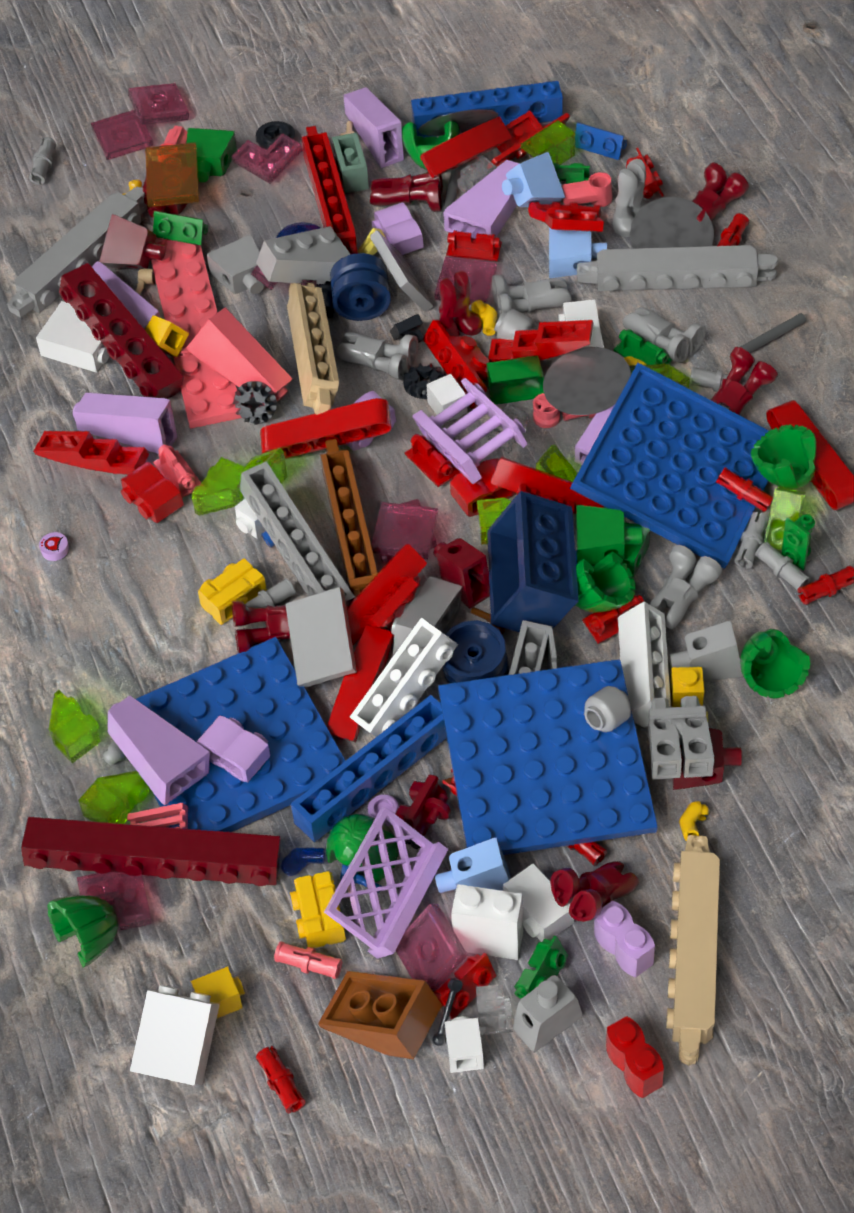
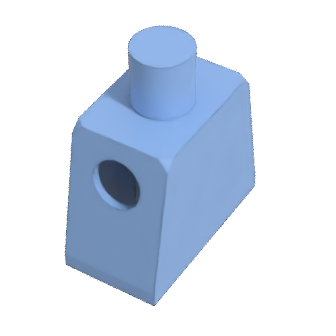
M549 152L518 164L507 172V180H504L502 183L504 194L513 195L519 207L528 208L531 202L552 204L553 201L559 202L565 198Z
M549 227V278L577 275V264L597 259V253L607 249V243H591V231L552 230Z
M492 838L452 853L449 856L452 870L435 875L439 893L455 890L457 884L503 891V884L511 879L508 865L497 838Z

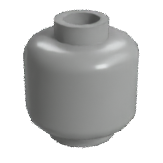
M510 309L507 313L503 311L494 328V331L497 332V339L514 340L515 331L534 330L532 329L533 320L531 317L515 309Z
M603 687L585 702L584 716L587 723L593 729L602 732L613 731L626 722L631 714L629 697L625 692L616 687Z

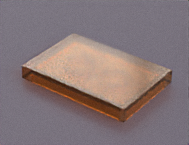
M196 143L146 147L148 207L199 202Z

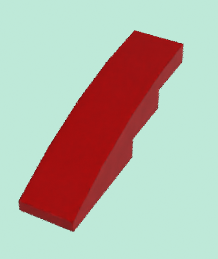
M499 116L421 154L420 159L432 179L448 170H453L468 161L471 162L512 139V136Z
M593 320L539 322L538 330L515 331L514 340L492 339L488 356L489 363L529 356H538L539 360H544L587 346L591 342Z
M44 431L33 450L35 455L88 470L127 475L143 465L149 457L145 447H122L117 439H94L90 431Z
M369 625L365 626L354 651L357 672L344 676L327 725L331 736L356 743L361 726L351 719L350 716L385 669L395 636L391 631Z

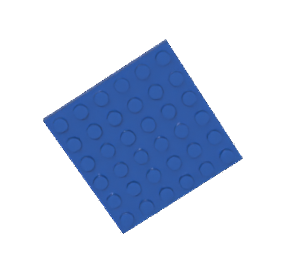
M637 363L570 489L608 509L623 511L625 518L650 529V531L677 545L687 547L700 557L707 556L716 560L721 568L725 569L755 506L744 499L740 501L736 498L738 495L715 482L723 469L727 467L746 481L748 479L752 480L753 485L764 490L768 480L759 473L754 465L751 450L754 448L756 441L761 440V436L765 437V433L769 430Z
M276 637L251 647L246 652L233 655L136 698L141 704L195 742L198 741L219 716L236 719L242 724L244 730L251 733L257 732L268 741L270 757L248 783L239 780L224 768L209 761V773L168 804H162L153 793L159 807L184 803L188 806V829L220 832L238 830L290 806L292 802L346 761L305 687L297 685L296 671ZM179 823V824H174V825H169V827H170V828L180 827V823Z
M620 659L438 685L466 848L492 838H497L503 855L657 832V822L632 710L627 721L611 732L593 729L587 723L584 716L585 702L603 687H616L628 696Z

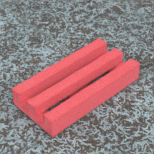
M178 803L127 814V820L130 821V825L166 827L180 823V827L176 828L188 829V806L184 803Z

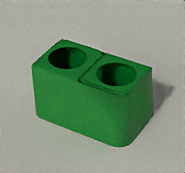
M538 356L487 363L490 400L494 404L532 400L544 393V374Z

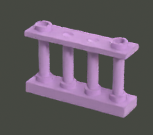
M464 378L461 382L467 391L466 395L435 417L433 415L428 417L422 410L415 413L412 417L422 435L474 484L482 478L477 467L480 465L479 462L512 438L523 448L528 444L522 435L525 433V429L516 418L514 420L510 419L486 397L484 390L478 383L473 385L468 379ZM472 403L478 406L449 428L441 427ZM487 414L490 417L489 420L460 441L458 439L454 441L455 436ZM498 426L503 429L502 432L473 453L469 451L467 453L466 450Z

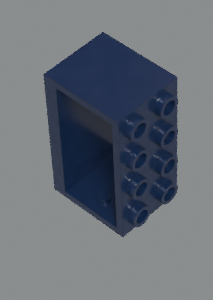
M520 491L487 530L491 625L519 633L523 620L552 626L553 629L579 601L572 507Z

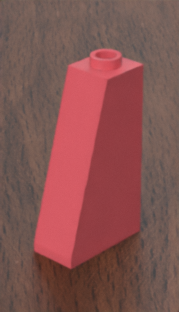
M226 307L206 322L186 348L190 353L238 387L249 381L262 382L271 388L275 394L276 402L289 391L286 386L293 378Z

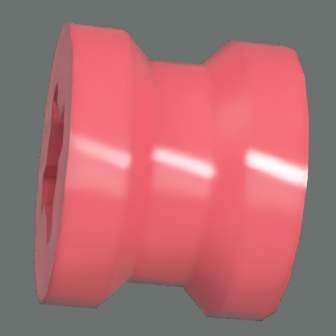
M544 393L534 398L533 421L535 424L542 428L556 426L560 421V411L548 402Z

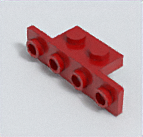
M531 111L507 124L506 128L512 139L497 147L501 154L492 159L487 167V171L491 173L506 160L510 161L515 157L517 159L522 158L530 151L529 148L532 146L539 147L548 140V136L551 134L556 136L567 128L566 122L570 118L568 112L542 127Z
M433 320L423 337V341L446 374L453 376L465 394H467V391L461 382L464 378L468 379L473 385L478 383L486 394L487 387L482 380H487V363H489V359L484 356L473 338L469 336H450L439 320ZM475 403L469 405L471 409L478 407Z
M504 457L499 458L491 479L492 484L517 494L523 491L571 506L573 514H577V505L604 507L570 489L573 482Z
M405 544L347 607L352 645L359 640L366 625L378 628L381 626L385 627L394 619V611L400 605L407 604L414 597L415 593L413 591L419 585L414 578L427 565V562L410 544Z

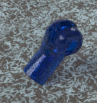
M294 848L283 859L281 863L282 871L288 876H294L308 864H324L325 848Z

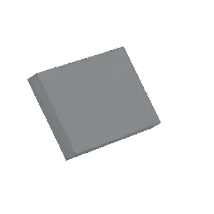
M378 230L371 234L370 239L399 287L424 311L427 312L434 307L404 256Z
M338 587L285 604L297 685L299 687L312 686L357 672L345 595L342 588Z

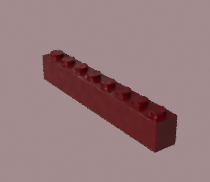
M28 817L21 846L24 866H30L35 869L55 868L66 871H94L99 874L120 873L129 876H158L163 879L184 878L193 881H221L227 884L248 883L256 886H277L281 855L280 836Z

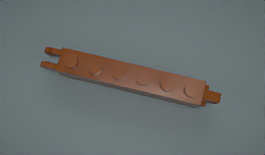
M333 439L325 441L327 453L320 454L322 473L348 587L356 598L378 572L349 450L339 451L337 440Z

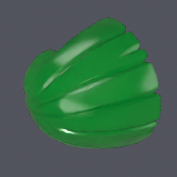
M453 121L445 124V135H441L438 138L437 136L425 138L417 136L416 124L413 122H409L401 128L402 140L406 151L411 159L425 170L427 169L420 159L421 154L460 134L459 125Z
M784 425L780 429L775 428L765 433V437L761 436V440L756 441L754 448L751 450L752 461L759 473L772 484L785 489H799L811 482L815 474V436L810 429L807 430V427L804 426L799 427L795 425L793 427L792 425Z
M613 551L594 567L585 559L576 565L579 601L575 606L581 610L593 613L607 612L622 607L633 599L635 595L633 591L635 590V581L631 578L633 575L630 568H627V564L623 563V559Z
M770 628L763 632L758 631L746 641L740 656V668L747 685L754 692L766 698L767 696L769 698H781L785 694H792L799 689L798 685L802 686L805 682L806 676L809 674L810 657L802 649L790 644L789 639L784 633Z
M354 814L338 821L331 830L326 843L328 863L338 860L343 865L349 866L373 824L375 817L365 814ZM383 823L384 839L396 838L392 830ZM397 842L386 844L390 862L396 861L397 857H399ZM378 845L371 846L368 850L370 865L382 863ZM383 868L372 869L374 882L385 878Z
M73 895L57 898L48 903V917L57 941L61 942L74 935L77 936L81 944V951L77 955L83 968L98 959L114 941L118 931V918L115 909L106 900L90 895Z

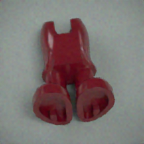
M714 162L710 163L704 171L706 185L702 191L699 190L696 197L692 200V202L702 208L696 219L701 222L706 212L712 222L716 215L724 211L730 202L742 197L749 188L745 177L739 173H732L727 179L726 171L721 165Z
M429 172L414 176L409 174L400 178L375 179L371 183L370 204L373 206H390L402 202L411 204L413 200H424L431 211H442V174L432 179Z
M463 270L454 274V285L450 279L443 278L439 286L441 299L439 321L450 336H460L459 330L465 335L474 336L482 330L480 316L469 309V306L472 305L470 300L471 283L468 274Z
M736 346L730 354L732 363L730 373L726 379L722 380L720 388L710 400L719 405H724L730 411L740 415L747 403L753 400L755 392L761 386L774 382L778 377V372L771 365L758 361L745 385H741L740 381L750 371L755 363V359L748 351Z
M242 600L232 601L234 627L258 622H265L266 625L263 628L235 629L238 653L246 652L253 645L274 637L278 640L291 639L286 605H267L264 608L248 607Z
M612 861L592 872L582 873L580 877H578L573 869L562 868L554 872L550 884L557 904L561 907L570 904L569 914L571 918L585 922L595 919L601 913L602 908L611 901L632 893L639 885V880L632 872L622 875L621 872L623 871L624 864L621 861Z

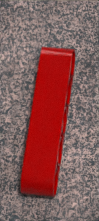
M375 398L330 409L317 415L315 413L267 425L260 430L262 457L268 461H278L326 449L325 441L336 439L339 446L386 434L392 429L389 402L386 399Z
M791 400L767 410L766 418L772 430L775 428L780 429L784 425H792L793 427L798 425L799 427H807V430L810 429L816 439V457L814 462L815 474L811 482L833 510H838L854 503V475L795 400Z

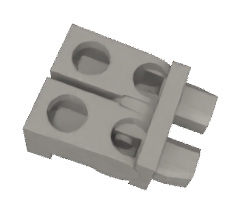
M685 696L681 699V707L672 708L669 706L668 699L654 698L648 717L652 779L680 778L682 762L680 745L683 756L684 778L713 776L714 754L705 706H700L697 696Z

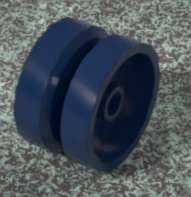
M358 253L345 256L333 265L330 272L333 307L340 316L348 320L365 321L380 316L388 309L391 302L386 265L381 259L374 255Z
M479 620L464 621L453 626L445 634L458 644L450 660L443 665L444 677L448 684L507 676L509 674L505 640L500 631L490 623Z

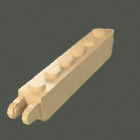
M290 283L287 310L303 404L313 408L317 415L331 409L339 386L322 288L314 287L313 283H307L306 286L299 283Z
M688 835L685 851H681L680 863H674L673 882H679V891L672 892V910L678 911L677 920L671 919L670 939H676L677 942L676 949H670L669 968L675 969V978H669L668 998L674 999V1009L667 1008L666 1028L673 1029L672 1041L679 1042V1060L688 1066L696 1064V1061H698L700 1044H706L713 1038L720 859L714 853H709L707 836Z

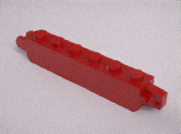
M316 125L306 127L307 136L301 137L303 155L323 228L331 226L350 254H358L354 225L327 132L318 134Z

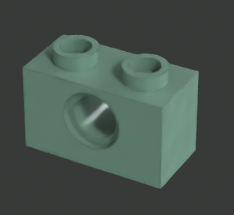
M357 132L332 137L334 159L344 193L369 189L367 165Z

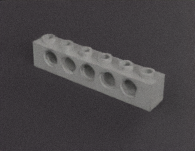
M267 461L242 472L241 493L307 596L340 587L344 590L347 608L355 599V596Z

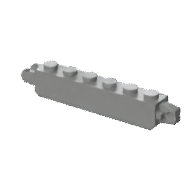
M134 187L125 195L121 193L111 194L15 279L17 293L7 304L9 311L20 318L31 310L40 313L60 295L59 289L62 275L86 263H89L92 267L100 260L112 214L139 225L142 222L141 215L148 209L147 204L144 203L145 193L143 192V187Z
M751 245L604 249L597 253V261L577 264V281L580 283L597 284V291L756 287L757 281L775 279L777 271L774 267L778 264V259L773 254H757L756 248Z

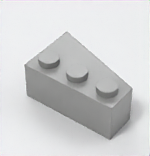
M329 226L264 240L256 263L269 282L301 283L302 280H316V284H325L326 281H331L330 272L333 265L341 258L350 255V253L332 227Z
M430 576L423 586L417 588L412 602L409 601L405 605L401 617H396L391 629V633L395 635L393 656L421 618L443 634H446L451 629L460 610L462 586Z
M523 620L509 675L556 669L557 655L552 626Z

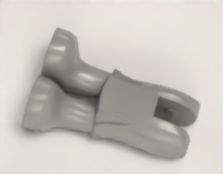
M640 159L632 160L627 165V169H622L618 176V195L615 199L617 205L613 214L612 227L614 232L622 237H630V229L634 217L642 207L649 203L642 200L646 180V167Z
M503 275L492 276V293L494 305L497 306L498 318H500L503 311L507 313L510 309H515L521 313L526 311L530 313L541 308L561 307L563 303L571 302V295L567 290V282L564 278H549L536 282H524L523 285L509 286Z
M639 307L635 312L626 315L622 321L623 326L627 330L631 329L636 335L659 348H664L666 353L669 354V358L678 363L684 362L687 355L693 356L698 351L706 334L705 327L698 323L690 325L686 331L675 328L674 323L666 321L658 314L644 307Z
M346 332L342 338L343 343H340L335 350V355L343 361L366 365L375 371L381 370L390 374L395 379L403 380L404 373H408V366H412L415 361L418 340L416 336L409 334L401 339L399 345L386 343V340H378L359 333Z
M676 545L671 550L669 560L673 570L669 578L664 580L663 587L650 603L651 606L661 612L666 607L671 608L665 619V627L671 630L681 622L690 604L699 597V592L706 585L715 582L722 573L720 564L710 557H701L696 564L694 553L682 545ZM694 570L691 580L687 583L685 579Z

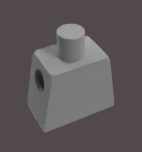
M251 235L207 253L211 275L233 294H238L247 289L252 294H258L263 290V282L267 279L256 263L260 252Z
M731 620L687 634L685 636L687 650L670 654L672 667H702L703 682L743 676Z
M553 975L546 981L541 982L538 987L518 1002L513 1030L535 1053L580 1019L583 1014L576 996L558 976Z

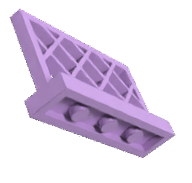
M381 808L324 913L370 947L368 952L377 959L394 954L448 848L440 842L431 843L388 808ZM385 820L393 825L396 838L384 839L382 825ZM411 839L421 847L416 857H408L405 840ZM397 842L401 860L390 862L386 844ZM378 845L382 863L370 865L368 850L371 846ZM402 864L405 878L402 883L395 884L391 866ZM383 868L387 886L376 888L372 869ZM364 871L368 889L356 891L353 877L356 872ZM388 890L391 904L388 909L381 910L377 892ZM369 893L373 912L361 914L358 895ZM350 897L354 916L346 917L336 909L342 898ZM374 916L377 927L374 936L365 931L363 918Z

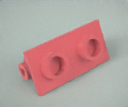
M166 444L159 448V459L154 461L153 464L165 478L178 488L182 498L204 488L178 450L175 451L172 446Z

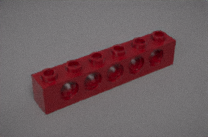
M89 263L61 276L59 289L61 298L73 307L79 320L87 324L94 338L102 342L107 348L109 356L113 360H117L122 366L125 375L137 384L143 397L169 399L181 392L180 387L183 384L184 376Z

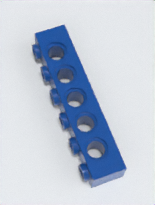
M559 81L412 99V122L416 124L417 136H422L423 138L432 137L419 132V128L426 122L447 114L467 110L495 111L505 126L528 111L533 113L539 123L551 122L563 115V97Z
M432 695L428 696L292 802L291 809L294 824L315 843L329 832L338 821L348 817L444 741L447 737L441 703Z

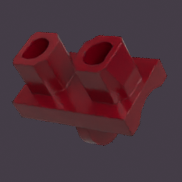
M429 774L425 782L414 781L409 789V796L413 801L412 805H400L395 815L422 836H425L431 823L435 824L437 819L446 820L451 814V809L446 804L449 798L446 791L439 786V779L436 775Z

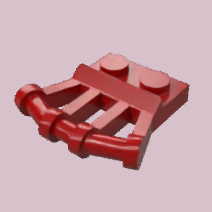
M554 201L552 204H540L539 202H531L529 204L528 212L530 217L545 222L552 230L603 232L604 221L600 218L601 205L594 204V207L578 205L576 202L563 205L560 202Z

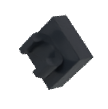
M416 314L396 323L390 330L394 341L410 334L416 336L418 343L423 340V334L418 329L423 322L419 314Z

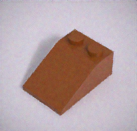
M347 971L318 1025L327 1031L385 1055L414 1059L442 1004L426 981Z

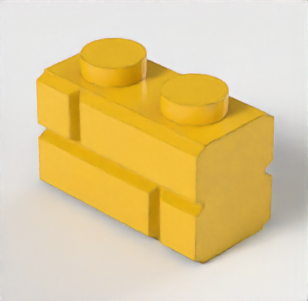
M243 558L236 564L231 563L226 566L223 573L215 579L206 580L198 590V595L202 608L212 615L220 625H223L233 617L232 601L242 600L246 604L257 597L259 591H267L264 576Z
M327 871L317 873L314 876L308 875L296 878L294 880L296 891L290 892L293 910H300L302 918L296 920L299 939L306 938L307 946L311 948L344 942L346 940L344 927L324 913L336 891L332 872Z

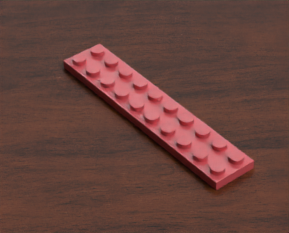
M156 237L155 244L164 245L166 249L162 261L151 259L164 319L189 333L178 356H173L175 367L184 376L183 384L180 388L189 427L191 429L240 419L242 417L236 414L240 408H235L233 404L235 392L237 391L236 385L186 349L206 322L218 313L201 245Z

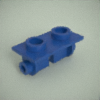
M577 122L573 147L620 160L621 150H625L627 146V140L624 139L623 135Z

